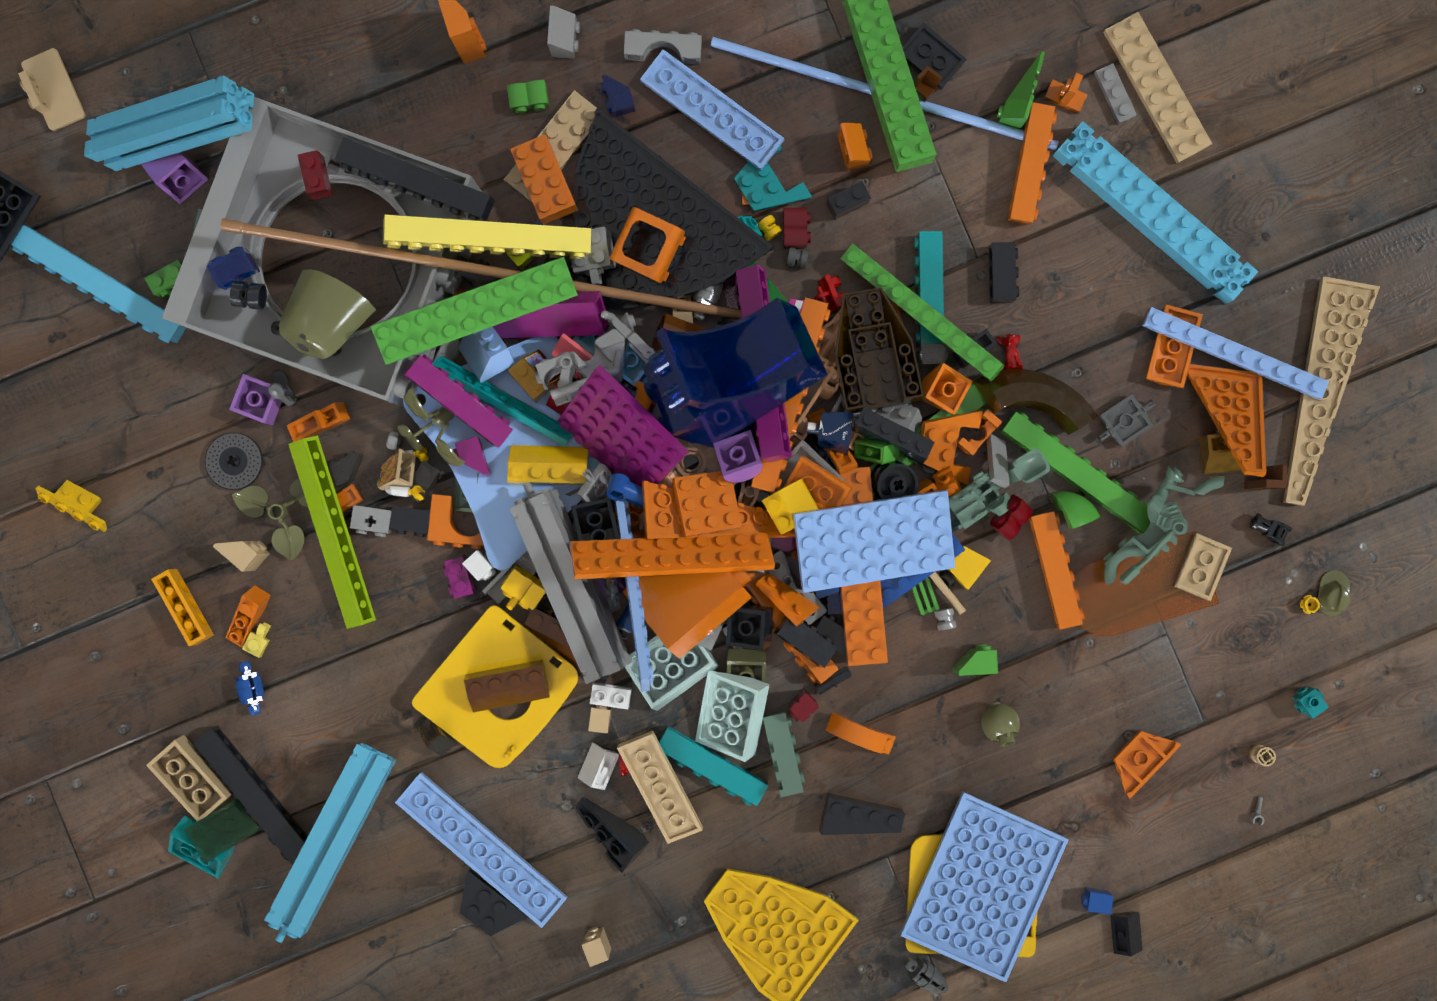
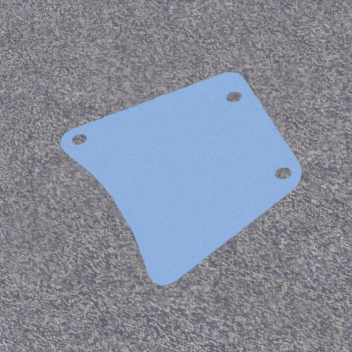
M555 336L533 337L508 347V350L515 364L538 349L548 359H553L552 352L559 340ZM469 364L461 366L462 368L475 374L469 366ZM511 367L486 380L556 421L561 416L546 406L551 394L550 391L535 403L509 374L508 370ZM417 387L415 395L423 394L426 397V403L422 407L427 414L442 407L440 403ZM403 399L407 413L420 428L431 422L432 417L425 421L421 417L416 416ZM480 399L478 402L483 406L487 404L495 410L494 415L498 418L502 416L510 422L509 427L513 431L499 448L494 447L456 416L448 422L450 425L444 431L441 440L452 450L456 448V442L476 436L481 440L491 476L487 477L464 464L461 466L449 464L475 516L490 564L497 570H505L512 566L527 551L514 521L515 518L509 508L515 506V501L528 497L523 487L525 484H509L507 482L511 445H563L556 443L551 438ZM433 424L424 433L437 446L435 440L442 426L438 428ZM572 437V439L566 445L572 447H583L581 444H578L575 441L574 437ZM531 484L534 492L547 488L550 491L557 489L560 495L559 498L563 502L567 513L572 509L571 506L577 505L581 501L577 493L571 496L564 495L581 487V485Z

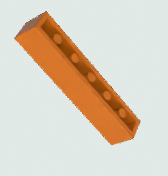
M1032 103L1025 124L1007 221L1031 224L1033 220L1037 219L1038 209L1036 204L1037 201H1040L1042 195L1040 184L1044 182L1046 170L1043 169L1044 163H1047L1050 151H1047L1048 143L1051 144L1053 139L1051 127L1057 119V113H1055L1056 106Z
M1054 511L1031 516L1029 521L1057 629L1061 630L1082 625L1084 613L1082 608L1078 607L1079 593L1077 589L1074 590L1072 583L1075 582L1074 574L1068 568L1067 563H1070L1068 552H1064V535L1059 533L1058 514L1055 515Z

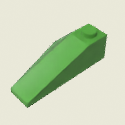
M1044 51L1040 52L1004 105L999 106L996 117H999L998 123L1021 129L1028 119L1034 99L1033 93L1038 83L1035 78H1038L1045 55Z

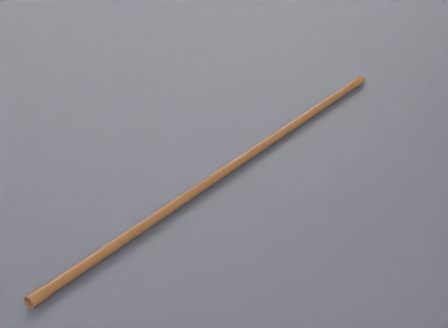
M225 218L221 220L220 229L226 232L244 233L497 278H505L521 272L247 224ZM573 281L577 292L600 291L601 296L741 320L742 312L737 309ZM773 320V326L779 328L777 323Z

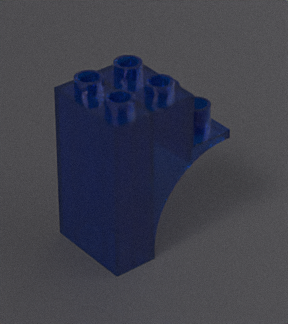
M779 298L774 299L761 309L742 319L713 329L696 332H676L661 328L656 334L662 348L649 356V362L642 366L647 378V382L644 384L645 392L654 403H657L662 415L658 418V422L675 438L686 440L691 444L697 443L714 448L713 443L735 435L828 375L798 308Z

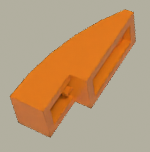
M334 402L321 410H315L288 424L287 428L293 442L332 429L350 420V416L344 402Z

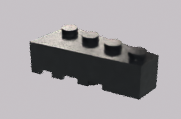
M827 793L819 831L821 835L901 833L905 813L900 808Z

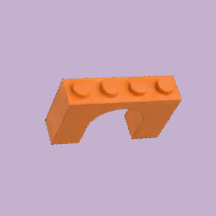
M432 494L427 540L433 541V545L444 546L445 542L452 543V547L463 548L464 544L471 545L472 549H483L484 543L480 533L475 536H466L455 527L453 522L455 497Z

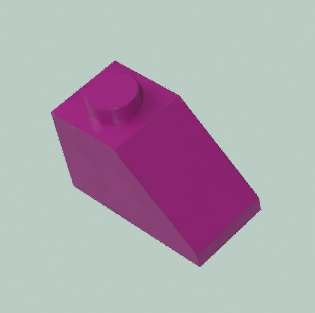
M478 436L455 443L456 448L453 451L461 460L466 461L464 465L487 477L491 476L481 440Z

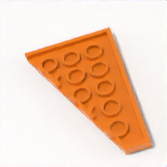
M1190 364L1187 376L1244 475L1264 477L1266 474L1262 376L1249 371Z

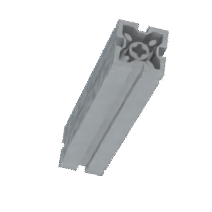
M531 483L523 485L528 497L515 501V506L509 508L515 518L514 521L578 667L583 673L585 683L588 684L623 669L632 662V659L627 653L625 643L597 579H574L570 541H579L564 504L559 498L560 495L557 489L550 491L547 488L534 492Z

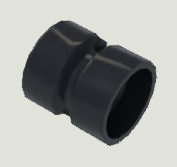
M234 281L232 283L230 302L233 307L246 308L248 306L250 309H264L267 301L265 284L251 283L249 285L243 281Z

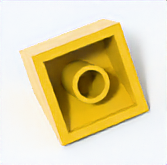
M802 479L762 500L781 535L795 528L793 513L819 509Z

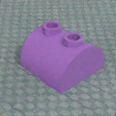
M751 430L713 443L723 477L726 481H747L761 472L762 463Z

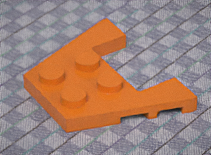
M974 410L970 413H960L956 416L923 421L920 435L935 442L927 460L923 464L938 471L950 466L959 481L968 484L971 467L953 464L960 428L970 427L979 429L983 411Z

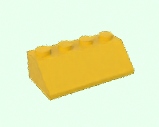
M511 445L508 458L507 482L509 484L531 483L536 485L582 486L587 481L583 476V472L588 469V449L572 446Z

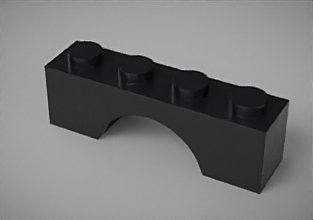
M865 407L861 410L852 428V431L868 439H879L892 444L905 457L921 465L927 460L935 443Z

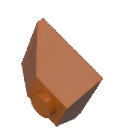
M941 363L923 378L921 384L924 397L922 400L955 416L973 381L945 363Z

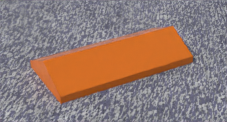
M1167 304L1163 312L1200 327L1203 314ZM1157 332L1145 379L1160 385L1184 388L1194 348Z

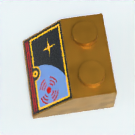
M540 349L523 357L508 370L513 379L535 403L554 388L561 375L559 373L549 381L547 390L544 389L542 383L538 384L534 374L538 372L536 364L548 359Z

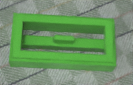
M929 577L924 580L934 607L930 606L922 582L918 585L927 609L924 610L916 586L912 588L920 615L939 610Z

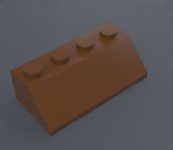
M538 607L531 610L524 623V627L569 661L578 672L582 673L557 617L549 615Z
M543 660L466 674L464 678L467 698L473 713L550 698Z

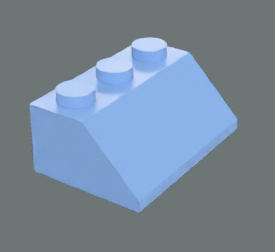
M493 327L463 337L458 347L480 383L515 365L507 346Z

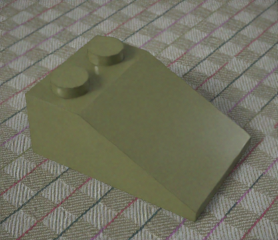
M728 649L727 674L750 677L766 683L767 650Z

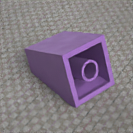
M184 151L141 164L155 184L179 204L208 180Z

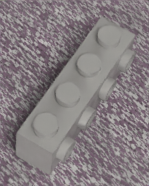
M778 549L773 553L774 570L764 571L766 574H772L819 606V609L803 621V623L806 622V624L810 625L826 613L827 610L814 593H803L802 590L796 588L785 555Z

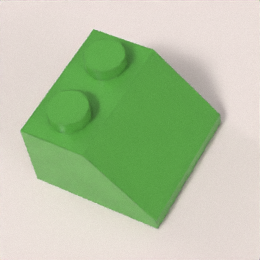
M975 644L976 648H970L952 668V672L959 676L998 674L997 650L987 644Z

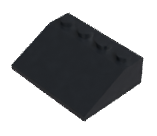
M0 171V262L41 198L39 194Z

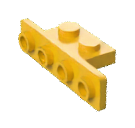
M68 480L64 482L55 494L40 486L35 488L37 497L46 504L48 502L51 503L60 512L64 513L66 511L77 521L88 523L94 530H101L103 532L107 530L106 522L91 514L101 502V498Z

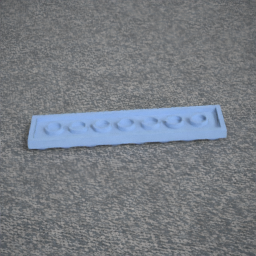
M665 50L660 52L640 78L641 83L761 171L784 142V138Z

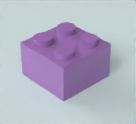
M243 374L229 410L264 424L273 425L282 401L274 399L269 394L270 383Z

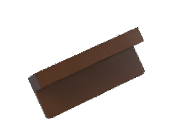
M1287 465L1266 466L1265 476L1260 477V480L1244 482V489L1270 490L1286 488Z

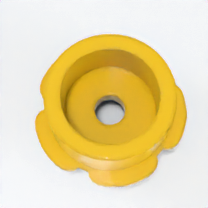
M1306 595L1300 601V607L1304 613L1311 614L1318 611L1320 602L1316 597Z

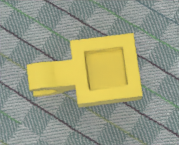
M265 622L263 624L260 623L256 632H250L242 649L258 658L262 657L270 641L265 636L271 625Z

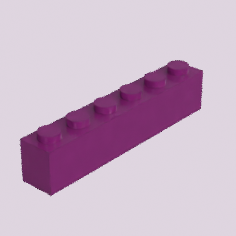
M425 354L423 356L416 355L402 374L490 444L499 448L513 431L509 427L510 422L502 416L498 418L494 415L495 410L489 405L483 406L479 403L480 398L474 393L470 392L468 394L464 391L465 386L455 379L453 382L449 379V373L444 369L434 367L432 365L433 360Z

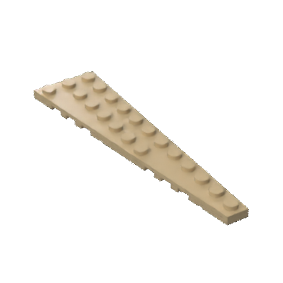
M1324 276L1320 278L1305 371L1325 379L1329 383L1323 398L1320 400L1301 393L1283 503L1305 506L1313 483V477L1318 468L1320 455L1323 454L1325 448L1323 447L1331 431L1332 420L1335 419L1351 373V367L1356 358L1355 353L1358 345L1361 344V336L1364 327L1367 326L1370 310L1373 309L1380 286Z

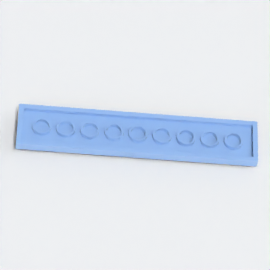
M624 500L615 501L620 539H633L630 527V514H628V502ZM639 576L625 577L641 692L649 691L650 684L653 683L652 665H648L650 664L649 645H647V630L644 624L645 617L641 603L642 596L638 582Z
M423 772L415 778L395 802L541 928L567 899V895Z

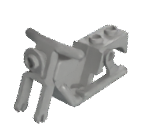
M601 312V317L608 320L609 326L607 333L595 340V353L590 360L583 361L572 351L564 352L558 357L545 359L536 364L538 371L534 373L538 384L542 383L545 390L548 389L549 381L555 375L561 373L558 388L550 391L556 407L572 401L599 365L618 383H621L627 344L647 367H653L649 362L650 360L655 364L657 363L654 357V350L634 332L633 327L636 326L633 315H628V312H626L621 320H619L611 312ZM577 370L584 379L573 382V377L576 375Z

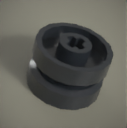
M896 461L878 464L873 468L871 473L872 492L879 499L909 496L917 493L919 480L915 471L908 465Z

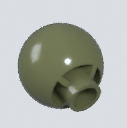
M995 702L990 704L989 708L983 713L981 727L984 734L990 740L999 742L1000 747H1007L1015 743L1014 737L1020 730V718L1012 707Z

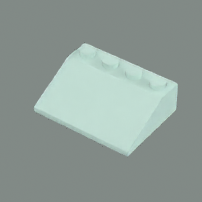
M655 636L647 642L650 650V664L648 665H652L653 683L650 684L649 691L641 692L636 651L630 654L632 662L625 666L651 709L658 711L707 676L708 671L717 669L719 664L708 649L698 644L679 659L666 648L658 636Z
M708 671L695 742L744 762L756 755L770 684L750 677Z

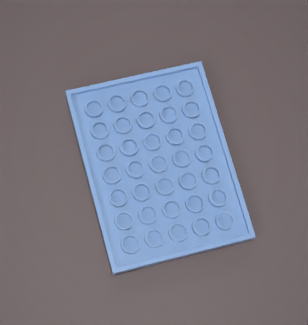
M962 791L899 933L900 936L1007 982L1069 839Z

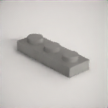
M1114 64L1095 71L1094 75L1117 125L1134 118L1137 114Z

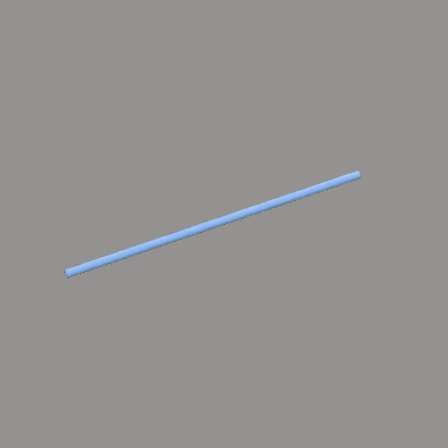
M712 38L711 47L871 95L868 83L723 39ZM919 99L923 111L1023 140V130L926 101L924 103ZM1052 139L1051 144L1048 143V148L1056 151L1059 141Z

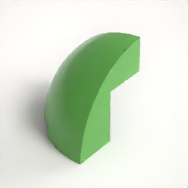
M1069 491L1050 493L1056 511H1063L1069 529L1085 525L1100 517L1096 507L1080 494Z

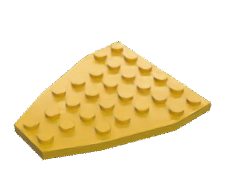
M728 868L704 899V903L722 939L757 990L771 1001H800L859 921L856 916L825 894L771 876Z

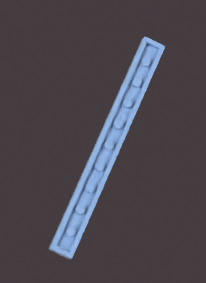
M1153 307L1149 308L1142 324L1143 327L1318 400L1323 398L1329 383L1325 379Z

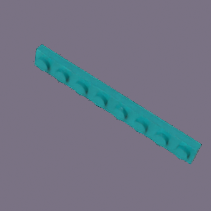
M440 355L432 363L437 369L441 367L448 372V378L453 382L456 379L465 386L464 390L474 393L488 404L551 438L556 443L566 446L572 439L573 434L564 430L556 420L487 381L480 383L475 374Z

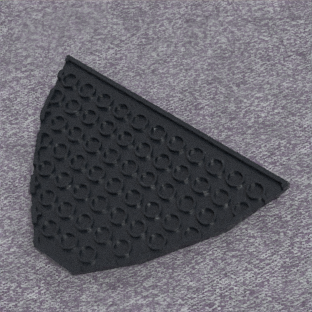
M599 108L595 110L593 123L589 127L586 143L582 147L576 165L577 178L574 187V201L578 211L572 213L573 225L571 227L591 229L606 227L611 230L614 248L632 207H636L685 231L684 236L686 237L683 245L678 246L667 270L669 276L666 282L658 283L616 263V268L604 270V273L601 274L602 285L600 286L678 299L724 283L736 275V270L749 266L774 248L772 244ZM639 221L638 225H632L623 244L622 251L625 252L624 255L643 265L651 266L656 262L666 240V235L664 231ZM576 274L575 281L592 284L590 276ZM602 296L605 309L608 312L656 306Z

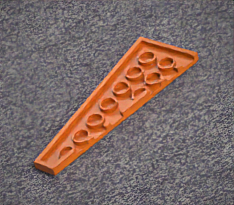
M643 481L642 495L646 540H657L660 538L678 539L683 537L674 488ZM737 503L742 528L683 538H712L729 534L768 533V538L796 536L795 528L781 535L767 510Z

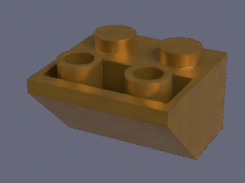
M1221 434L1199 436L1203 474L1241 470Z

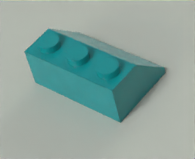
M184 816L170 833L168 852L219 879L234 852L235 842L228 836L218 834L213 828L201 825L194 818Z

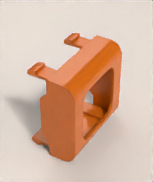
M632 207L609 259L658 283L666 282L669 276L667 270L678 246H682L686 239L684 236L685 231L645 211ZM639 221L664 231L666 235V240L656 262L651 266L643 265L624 255L625 252L622 251L623 244L632 225H638Z

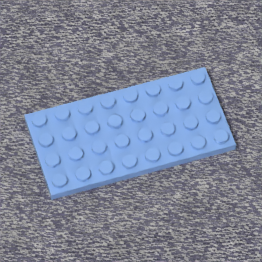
M947 490L793 513L803 593L955 568Z

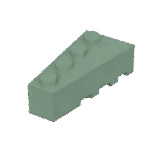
M785 710L763 715L780 796L785 797L803 793L802 783L805 780L803 771H799L797 765L801 763L799 753H795L793 745H796L794 733L790 734L789 726H792L790 714L786 715Z

